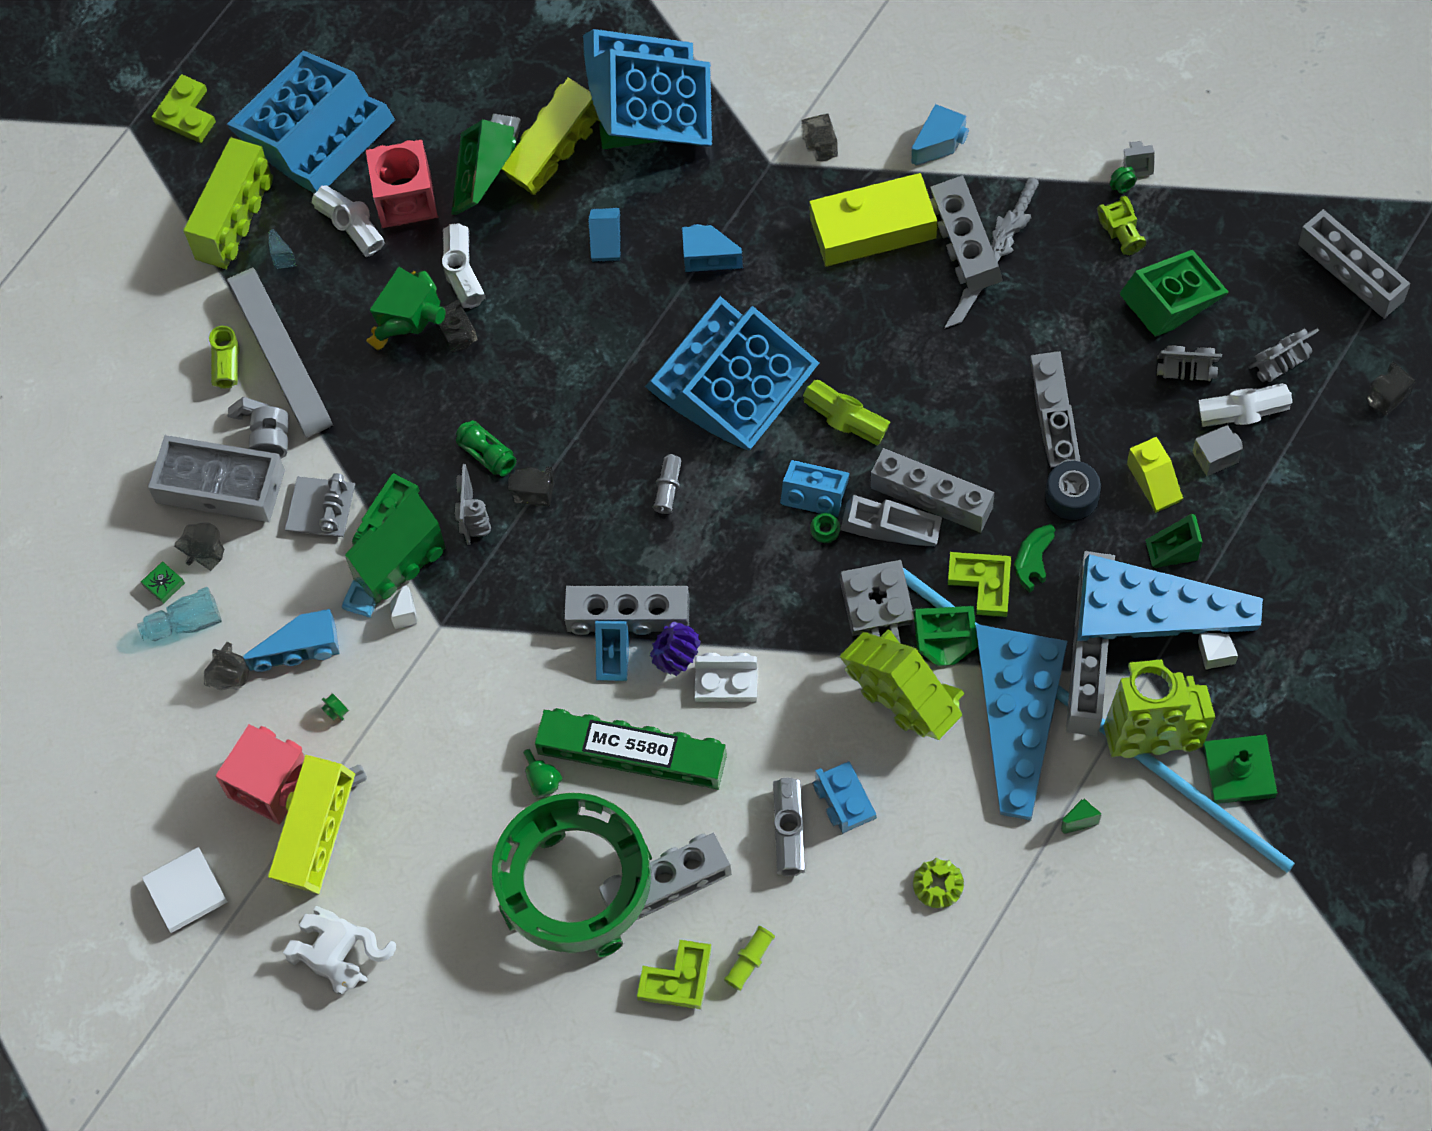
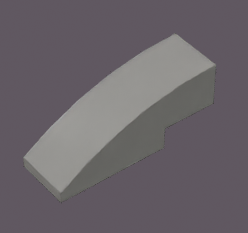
M853 495L846 503L841 530L883 541L935 546L938 540L942 517L890 500L878 503Z

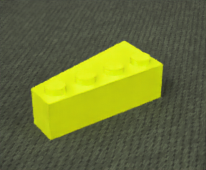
M570 78L564 84L557 87L553 99L539 111L537 120L530 129H527L522 134L520 143L501 168L509 179L535 195L558 170V161L560 159H568L574 153L575 143L581 137L586 140L593 131L590 127L597 120L600 121L594 107L590 91Z

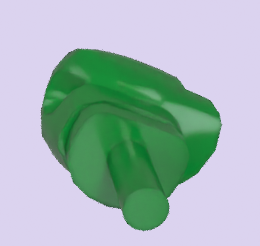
M526 749L523 753L529 765L525 768V773L533 795L541 798L556 792L559 783L562 781L559 770L553 765L546 764L544 760L536 761L531 750Z

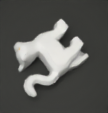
M315 906L314 914H305L299 924L302 931L306 933L314 931L319 934L313 946L300 941L290 940L283 953L286 956V960L292 965L302 961L317 975L329 978L333 991L342 995L347 989L354 988L359 981L367 982L368 980L366 976L359 972L360 968L358 966L343 962L345 956L357 940L363 941L366 955L371 960L377 962L386 961L392 957L396 950V944L394 941H390L384 949L380 950L376 946L374 933L369 929L353 925L344 919L338 918L333 912Z

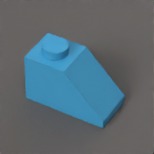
M935 104L912 146L911 164L919 165L954 154L958 145L965 143L969 133V128H966V115Z
M695 224L690 227H682L685 272L743 268L742 249L713 226Z

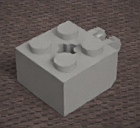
M896 560L842 571L839 579L852 636L861 635L865 632L880 637L879 631L889 629L899 643H901L898 627L913 624L914 621L902 561ZM873 593H878L884 598H882L881 604H876V601L870 600L869 597H872Z

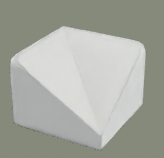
M407 585L402 586L390 602L391 619L395 629L416 625V622H418L410 588Z
M1202 633L1199 635L1198 644L1205 669L1236 664L1238 655L1229 634Z

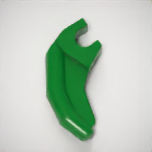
M1051 524L1034 529L1022 541L1014 562V569L1018 580L1029 593L1034 590V584L1029 580L1031 577H1037L1041 583L1046 581L1042 553L1055 536V528Z

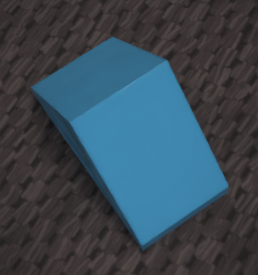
M619 208L591 209L589 215L591 261L620 260Z
M596 621V680L627 681L630 643L627 622Z

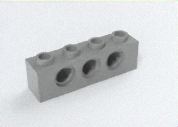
M962 175L931 186L933 198L930 201L935 216L939 214L942 220L937 222L942 238H949L950 244H947L946 247L951 261L957 260L959 264L955 271L960 284L966 283L969 293L1002 282L998 262L964 176Z
M1324 209L1303 226L1298 245L1380 316L1386 318L1405 301L1410 283Z
M885 448L882 449L871 471V489L980 533L993 509L994 492Z
M566 586L565 624L567 632H573L578 635L595 632L596 621H626L628 632H634L639 635L663 631V628L665 626L669 627L672 622L689 626L690 598L688 586ZM596 608H601L604 610L599 615L590 614V612ZM626 608L634 609V612L629 615L620 613ZM656 608H662L665 610L660 615H654L651 613V611Z
M714 832L707 836L706 834H700L692 838L688 845L680 849L677 847L670 848L661 854V858L650 862V891L645 906L636 920L732 875L730 863ZM689 860L701 862V865L693 870L685 867ZM663 873L673 876L667 883L656 881L657 877ZM614 875L603 882L604 885L599 887L606 907L612 903L619 891L622 880L620 875Z

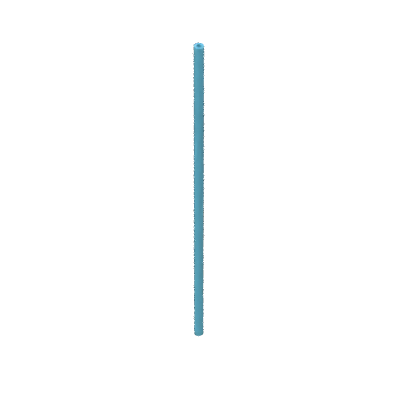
M903 568L907 586L936 608L955 607ZM1059 685L1056 699L1068 707L1069 692ZM1102 718L1099 731L1106 736L1103 726L1105 719ZM1150 753L1138 754L1134 757L1283 871L1288 873L1295 863Z

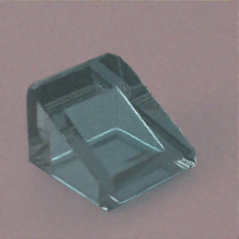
M274 229L269 230L270 255L276 269L295 267L297 264L292 250Z

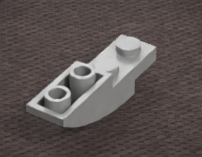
M1061 351L1031 355L1030 361L1035 386L1036 407L1050 468H1054L1065 461H1080Z

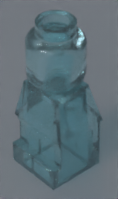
M205 587L198 590L195 594L181 597L166 607L167 613L164 610H160L144 616L143 622L138 623L137 627L143 641L147 639L157 641L170 636L173 630L176 633L198 632L222 623V619L214 596L209 588Z

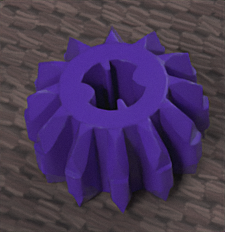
M672 622L669 627L665 626L662 633L657 635L656 642L652 644L653 650L650 652L652 663L656 665L657 669L670 675L677 676L681 671L685 672L688 665L693 663V658L698 654L697 648L701 643L698 639L699 634L694 632V629L688 625Z

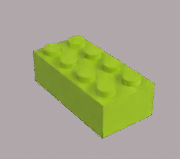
M230 137L183 230L195 260L227 269L230 261L236 258L238 245L242 237L247 235L253 214L259 211L261 198L265 190L270 189L273 181L262 146Z

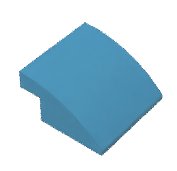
M596 29L583 35L584 58L589 90L598 117L608 135L707 147L712 146L710 62L693 60L692 42Z
M303 50L227 125L242 141L262 146L268 163L294 182L316 193L321 186H329L395 119L385 103L367 95L353 71Z
M720 296L645 387L675 411L708 432L749 451L818 366L819 362L756 308L751 306L742 315Z

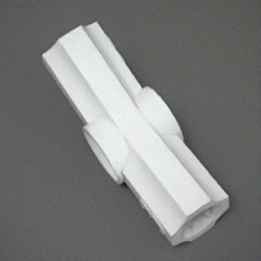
M327 185L321 186L313 194L311 203L314 204L315 209L331 218L338 230H346L365 257L381 250L385 242L369 220L370 213L367 205L361 201L352 202Z
M449 224L448 227L443 228L444 255L442 264L446 279L452 285L462 307L472 309L479 306L486 297L469 264V229L461 224ZM455 266H461L460 268L452 269Z
M1281 383L1258 390H1236L1228 396L1199 400L1202 426L1231 422L1244 425L1258 422L1262 416L1289 410L1292 404V395L1287 385Z

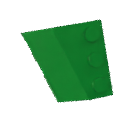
M412 486L404 492L407 498L397 508L392 505L384 513L386 517L378 528H370L345 554L353 579L364 588V591L374 599L376 604L383 599L390 598L396 592L397 587L406 580L414 579L422 567L429 562L436 561L442 555L443 550L446 549L438 521Z

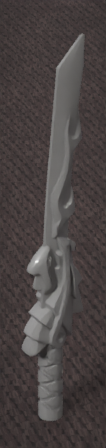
M1030 177L1013 212L1009 210L1004 219L1000 216L997 218L996 229L992 232L993 242L991 246L997 262L1001 256L1013 252V248H1011V245L1014 243V240H1012L1013 234L1020 232V229L1024 228L1031 219V215L1024 214V211H1026L1034 190H1036L1039 181L1035 178ZM968 288L964 289L958 307L944 328L963 321L982 289L969 293Z

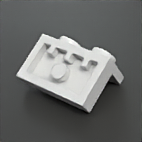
M705 653L702 656H695V702H757L758 667L756 656H751L747 653H736L733 656Z

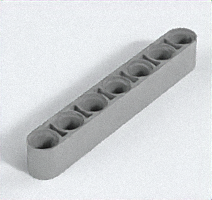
M254 267L228 278L229 286L305 437H310L333 426L327 410Z

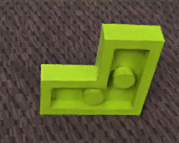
M181 74L152 115L154 123L202 143L215 124L214 116L195 108L207 91L205 84Z
M950 552L948 585L978 587L976 615L1007 617L1011 556Z
M679 940L674 970L642 966L637 999L646 1002L702 1009L712 950L711 944Z

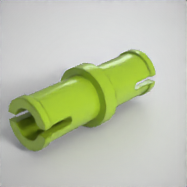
M758 926L744 949L741 948L737 953L739 958L724 981L741 991L755 967L759 968L762 964L760 959L771 941L774 940L775 935L764 927Z

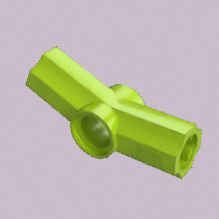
M814 380L803 394L804 403L827 417L826 422L830 426L845 433L852 432L877 446L889 427L890 421L863 408V404L857 399L838 393L820 380Z

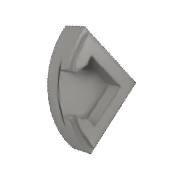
M242 397L228 407V417L242 420L243 415H251L252 410L269 405Z

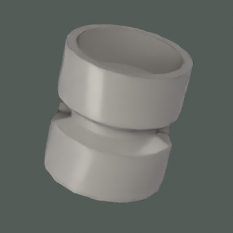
M263 406L252 410L250 419V430L252 433L249 436V449L276 453L282 459L287 455L288 437L286 435L289 431L288 412L272 406Z

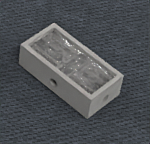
M164 435L148 489L158 504L270 522L285 468L279 454Z

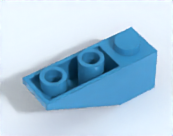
M327 609L301 614L248 651L243 656L249 670L263 672L270 670L273 666H295L305 660H326L331 658L332 655L340 654L336 624L331 610Z

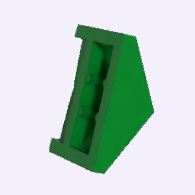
M973 606L913 610L917 650L936 666L955 665L978 647Z

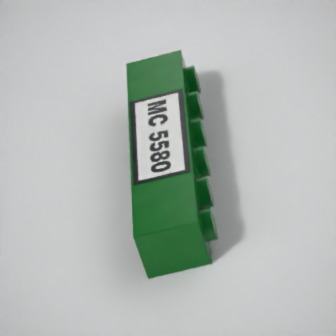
M555 708L553 711L543 710L535 740L538 755L719 790L727 758L726 744H722L714 738L700 740L691 738L690 735L683 732L669 734L661 732L660 729L652 726L638 728L622 720H614L612 723L602 721L599 717L591 714H584L583 717L571 715L567 710Z

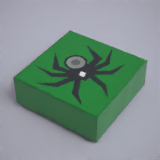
M163 561L141 581L142 585L163 604L185 584L184 580Z

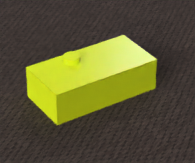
M921 173L810 201V220L825 266L936 239L937 219Z
M305 755L295 791L291 792L287 798L286 810H288L268 875L269 878L286 886L316 894L320 893L355 778L354 772L340 763Z

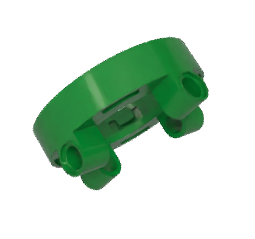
M563 793L543 798L517 814L507 825L498 840L492 861V881L500 904L498 908L510 932L516 930L524 938L540 947L568 953L594 949L598 957H606L623 946L620 935L636 921L645 906L651 886L650 860H652V856L635 822L614 803L598 796L584 793ZM581 807L602 814V811L610 814L609 822L607 823L592 816L579 815ZM566 831H585L603 838L616 851L622 867L621 885L612 903L595 917L579 922H562L544 915L531 903L525 889V870L533 852L539 845L541 848L556 845L565 838ZM510 843L517 844L519 846L512 858L510 872H503L500 867L502 861L507 862L512 848Z

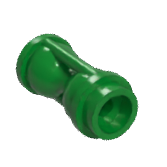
M476 421L465 422L457 429L456 443L489 469L494 475L499 474L503 477L514 468L517 460L513 456V451L487 432ZM476 451H480L483 454V457Z

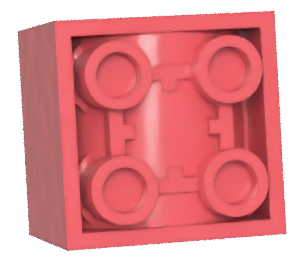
M408 140L401 144L377 146L374 149L366 150L373 198L382 228L438 218L430 169L422 140ZM399 179H412L411 181L402 185H391L393 182Z
M248 724L215 777L229 799L280 825L288 813V810H286L287 798L291 792L295 791L305 758L302 753L303 749L291 740L287 739L283 742L275 738L276 734L264 726H260L258 729Z

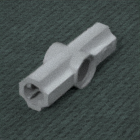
M792 777L780 778L777 781H773L777 874L786 877L797 876L805 873L801 782ZM791 822L796 824L797 827L793 831L788 832L782 830L781 826L784 823Z

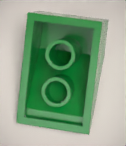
M482 119L461 133L452 215L464 212L478 204L514 151L516 139L513 137L514 127Z
M1193 250L1135 271L1119 294L1146 325L1147 329L1156 337L1174 330L1226 296L1228 290Z

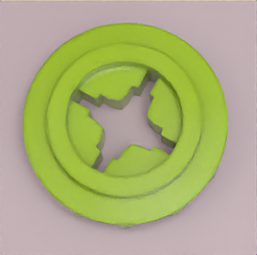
M936 857L934 860L923 862L918 870L915 871L913 889L915 895L923 904L932 908H946L953 905L962 895L964 879L960 868L953 865L950 860H939ZM932 873L939 879L947 877L944 881L945 891L939 886L930 888V885L933 883Z

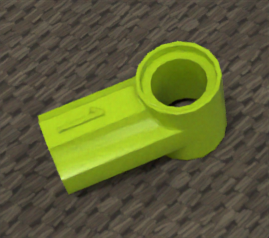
M218 326L209 335L211 344V383L213 386L220 387L221 389L232 388L234 385H238V354L240 347L235 333L230 327ZM223 341H230L226 346H219Z

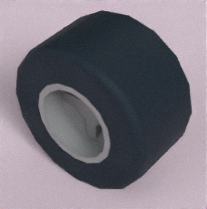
M1065 461L1055 466L1049 473L1046 483L1045 497L1047 505L1054 514L1068 520H1078L1090 515L1097 507L1101 491L1100 477L1094 468L1080 461Z

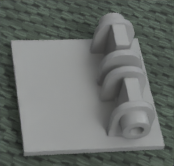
M1304 328L1297 333H1292L1279 341V344L1255 356L1257 361L1248 366L1249 369L1257 366L1260 370L1257 372L1259 379L1262 382H1271L1274 378L1287 372L1288 368L1292 369L1295 365L1309 358L1312 348L1308 343L1304 344L1302 341L1318 332V328L1307 332Z
M1167 346V349L1165 351L1161 350L1157 356V359H1164L1163 364L1158 363L1157 375H1163L1165 379H1178L1179 362H1181L1180 379L1184 380L1185 363L1189 362V380H1193L1194 363H1197L1195 380L1211 381V378L1217 379L1218 367H1212V363L1217 362L1222 357V354H1215L1214 348H1197L1195 352H1185V347Z
M463 464L462 475L457 476V493L460 494L461 503L455 504L456 521H459L460 534H464L467 544H470L471 536H486L489 534L491 525L484 502L473 499L471 481L466 464Z
M334 473L328 480L297 476L285 531L344 538L355 483L346 482L344 476L338 473Z

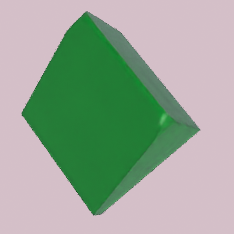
M1081 799L1063 818L1061 831L1066 834L1098 825L1101 813L1087 800Z

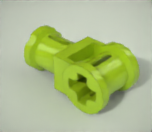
M1127 196L1120 197V201L1107 206L1102 204L1097 207L1102 226L1108 230L1111 238L1118 237L1122 245L1121 251L1124 255L1135 254L1146 245L1145 238L1140 236L1136 229L1137 218Z

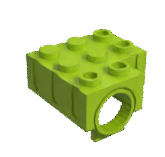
M887 630L881 637L863 632L839 656L846 665V673L861 685L862 695L871 703L880 702L886 708L891 709L896 715L894 717L895 723L905 731L912 730L921 737L928 736L940 740L962 717V712L959 709V699L964 695L962 689L944 683L941 684L917 649L899 643L890 630Z
M1162 660L1129 663L1130 677L1120 680L1103 725L1111 757L1122 756L1123 758H1132L1144 753L1161 755L1174 750L1191 752L1202 748L1215 719L1207 685H1195L1193 676H1187L1184 679L1183 673H1172L1168 668L1164 667ZM1145 673L1157 674L1168 683L1170 687L1169 694L1160 699L1147 698L1137 690L1135 678Z

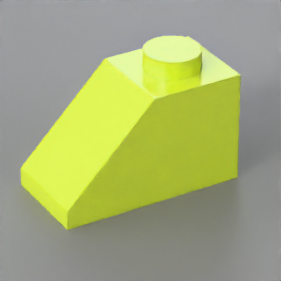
M1154 437L1130 448L1127 466L1155 513L1181 502L1183 497L1172 462L1158 438Z

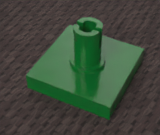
M1266 735L1204 742L1203 751L1213 802L1222 804L1276 798L1277 788Z

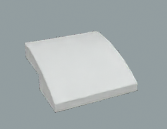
M199 847L142 877L171 933L227 903Z

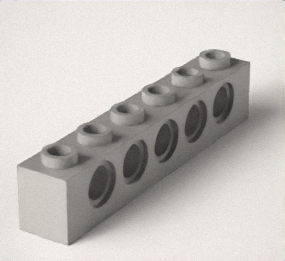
M1084 551L1079 569L1066 732L1097 736L1103 716L1108 639L1095 637L1089 638L1086 641H1077L1084 563L1089 554L1114 561L1115 555Z

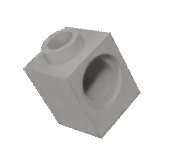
M1226 425L1196 438L1193 454L1205 475L1209 476L1239 463L1243 445L1240 437L1236 433L1233 434L1229 426Z

